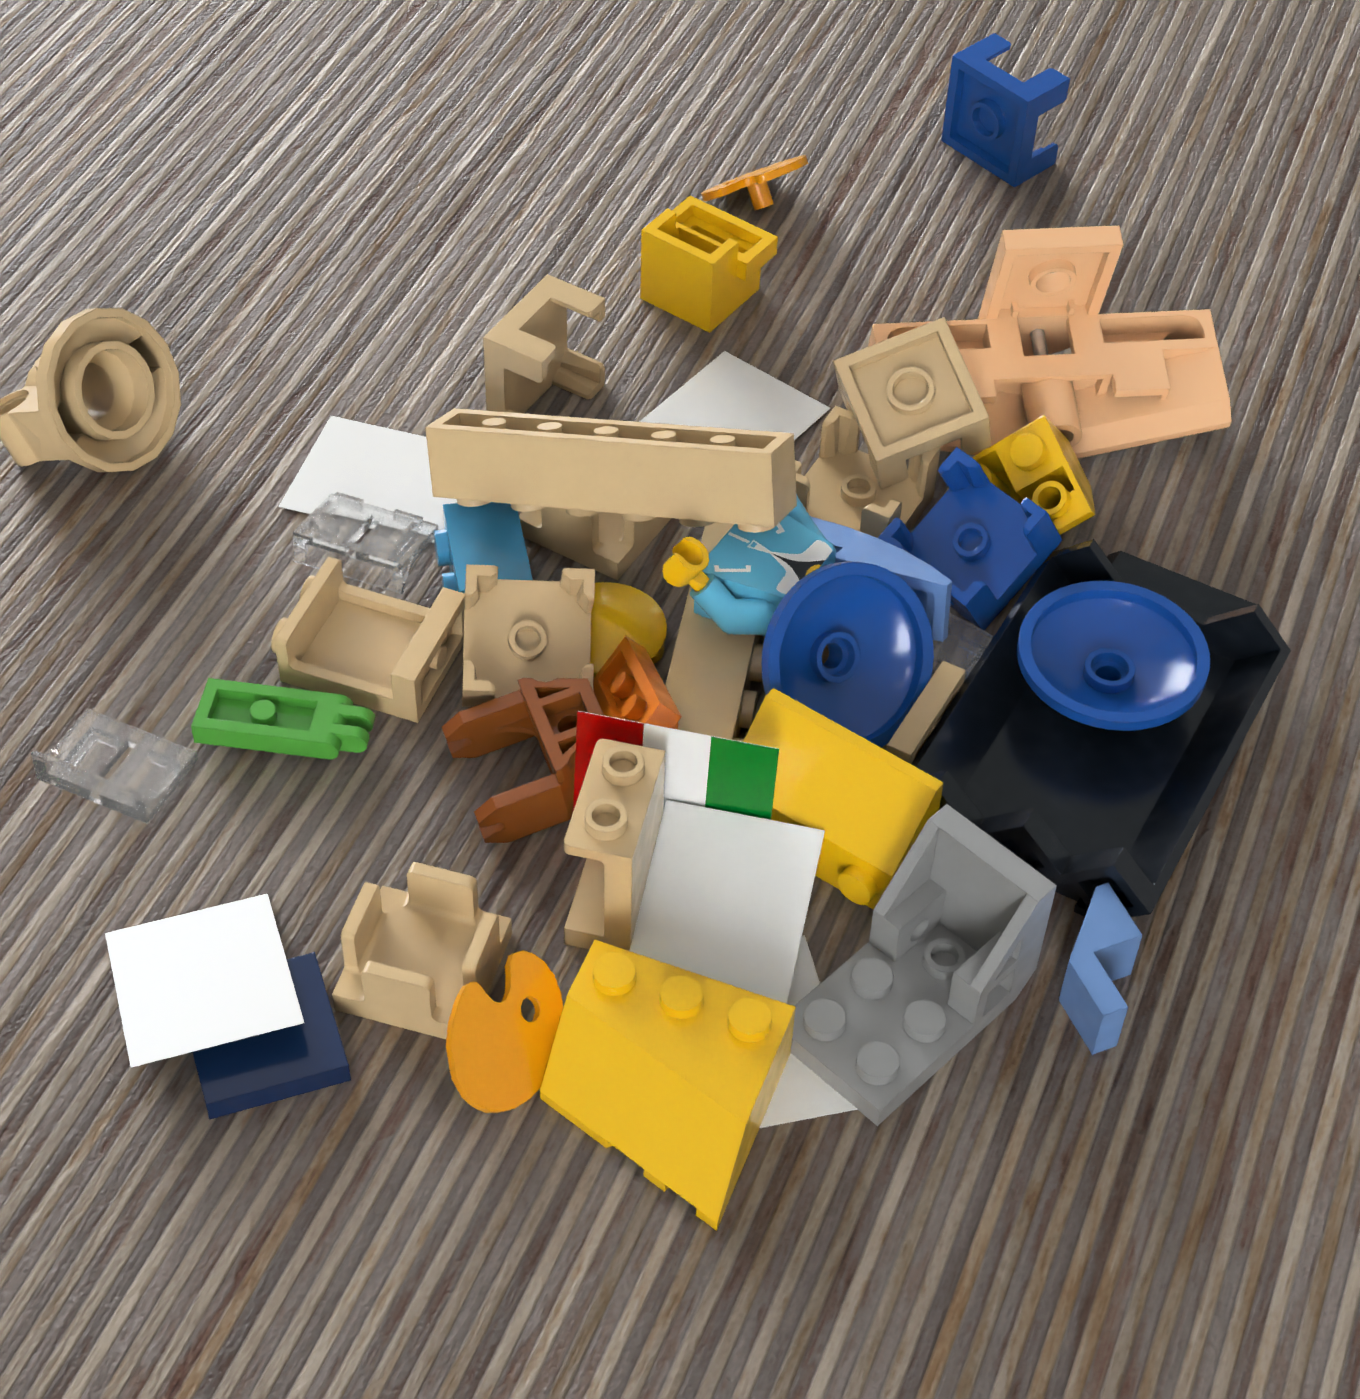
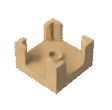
M547 274L483 337L486 410L525 413L552 384L585 399H592L605 385V366L600 361L567 348V308L601 322L605 318V298Z
M945 317L833 360L839 392L847 410L853 412L867 444L871 467L881 489L908 478L907 459L955 440H961V450L968 455L991 446L989 415Z
M835 405L822 424L819 458L805 476L801 475V462L795 460L797 496L811 517L840 524L876 538L896 517L901 519L910 531L934 497L941 446L910 458L907 469L908 478L881 489L871 467L869 454L858 450L860 428L853 412Z
M466 564L462 707H474L520 690L517 680L521 678H533L542 682L552 681L556 678H588L593 689L594 665L590 664L591 611L595 598V569L564 568L560 581L498 579V566Z

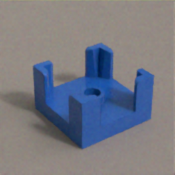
M993 33L952 55L941 141L1015 188L1055 164L1058 145L1054 142L1044 148L1041 147L1033 151L1038 117L1066 100L1070 78L1053 68H1049L1025 82L1018 80L989 62V60L1010 50L1011 47L1009 41Z
M956 447L938 469L940 476L949 488L948 491L911 533L903 521L896 517L878 538L907 551L952 581L950 607L984 632L1062 542V538L1047 511L1027 497L1022 500L1021 504L1015 501L989 481L981 465L976 460Z

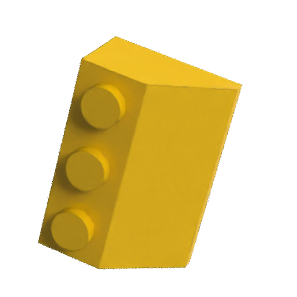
M773 688L765 696L743 741L779 748L771 820L825 830L815 876L839 889L850 901L859 905H866L874 910L927 820L939 811L944 782Z

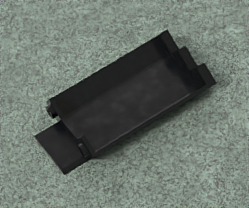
M1094 539L1052 552L1037 569L911 765L944 782L939 810L948 804L1057 885L1055 892L1077 901L1074 908L1075 913L1085 917L1096 886L1109 883L1130 917L1149 915L1158 902L1291 650L1259 604H1254L1123 551L1114 552L1106 556ZM1115 581L1154 591L1181 607L1196 622L1204 634L1210 652V670L1205 688L1200 698L1187 712L1168 723L1153 728L1132 731L1107 730L1072 720L1042 701L1033 692L1022 675L1017 658V643L1020 627L1028 611L1049 593L1080 582Z

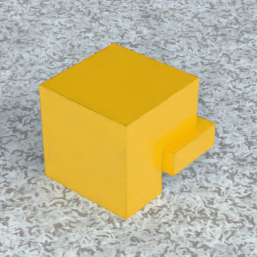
M690 195L673 210L667 208L641 230L640 299L710 333L760 289L761 267L777 254L778 237Z

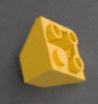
M1045 415L972 457L981 465L989 481L1015 501L1021 504L1022 500L1027 497L1047 511L1059 535L1096 515L1091 485L1069 440Z

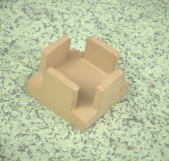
M545 507L537 511L522 512L519 515L524 538L591 569H595L615 580H619L671 520V518L657 517L650 521L631 522L624 520L622 514L600 512L587 517H575L568 515L566 509Z
M413 862L407 873L408 892L382 886L380 889L379 885L368 882L363 884L341 932L344 969L332 993L333 1005L336 1011L446 1039L449 1017L460 988L469 982H478L488 994L512 936V921L509 917L485 912L479 908L477 880L473 876Z

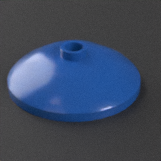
M845 561L825 565L814 570L798 581L787 592L776 608L768 625L761 662L765 694L767 695L775 688L882 748L889 743L931 679L934 644L926 611L913 589L903 579L878 565ZM827 645L829 649V656L827 661L823 664L822 655L824 648Z
M1115 581L1080 582L1059 588L1044 596L1034 604L1025 616L1020 627L1017 643V658L1022 675L1033 692L1042 701L1072 720L1107 730L1132 731L1148 729L1163 725L1180 717L1200 698L1210 670V652L1204 634L1196 622L1181 607L1154 591Z

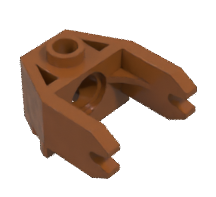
M521 678L517 680L520 690L460 711L442 726L452 758H477L535 736L551 775L494 795L474 811L485 843H509L571 819L574 797L577 711L604 716L588 678H556L548 682L537 681L533 678Z

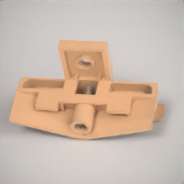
M1120 225L1002 230L978 319L951 320L946 322L989 415L991 446L1045 415L1066 436L1077 458L1080 459L1230 427L1232 422L1230 397L1211 310L1099 314L1123 247ZM932 321L873 324L868 347ZM1068 348H1071L1072 353L1048 355ZM958 439L941 446L940 451L952 452L956 447L961 449V440ZM983 449V450H981V451H978V452H975V453L970 454V455H977L978 453L984 451L985 449Z

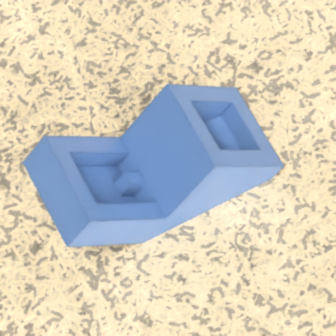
M1109 883L1096 886L1071 953L1059 996V1002L1092 1055L1117 1046L1128 1006L1112 981L1131 975L1142 939V933Z

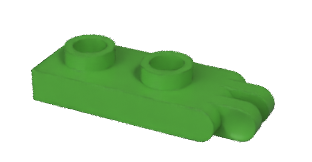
M208 678L191 729L194 743L321 759H335L339 751L361 753L367 749L370 739L368 732L373 729L376 716L368 708L353 706L352 700L342 694Z

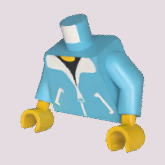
M796 494L797 506L771 530L756 533L744 532L738 529L737 524H734L709 554L706 547L694 537L683 538L673 547V555L663 564L662 572L667 583L673 586L683 587L689 584L692 588L690 596L694 599V613L712 619L723 632L733 635L765 636L771 618L787 592L809 573L825 565L835 563L836 549L824 537Z

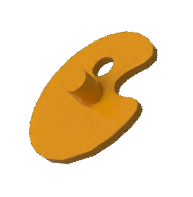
M806 155L794 157L736 177L701 193L703 201H710L747 187L754 210L773 205L774 202L767 181L807 165Z
M522 950L508 955L505 964V993L501 1002L493 1001L478 982H469L460 988L452 1007L446 1038V1052L451 1080L460 1096L470 1106L485 1113H501L515 1109L528 1101L542 1085L562 1014L563 1001L555 975L547 964L535 954ZM525 998L529 999L534 1006L535 1014L531 1022L525 1020L521 1013V1005Z

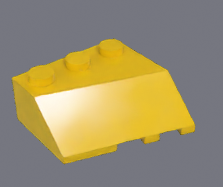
M594 940L566 996L540 1088V1099L605 1148L614 1146L644 1169L643 1176L664 1192L668 1188L673 1190L696 1208V1216L717 1231L791 1054L796 1007Z

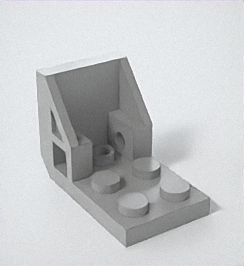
M946 804L927 820L875 906L869 942L795 1005L791 1054L878 1126L1016 1000L1037 969L1057 885Z

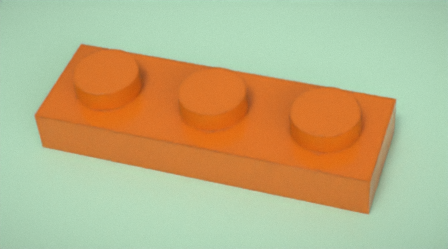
M625 636L593 679V691L604 716L678 729V721L682 716L646 648Z

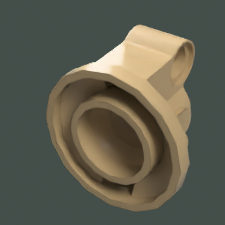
M123 308L85 309L62 321L44 344L41 357L35 361V364L28 372L25 386L0 399V440L16 464L23 467L39 461L71 460L95 472L134 471L158 457L174 434L181 406L179 372L168 344L147 320Z

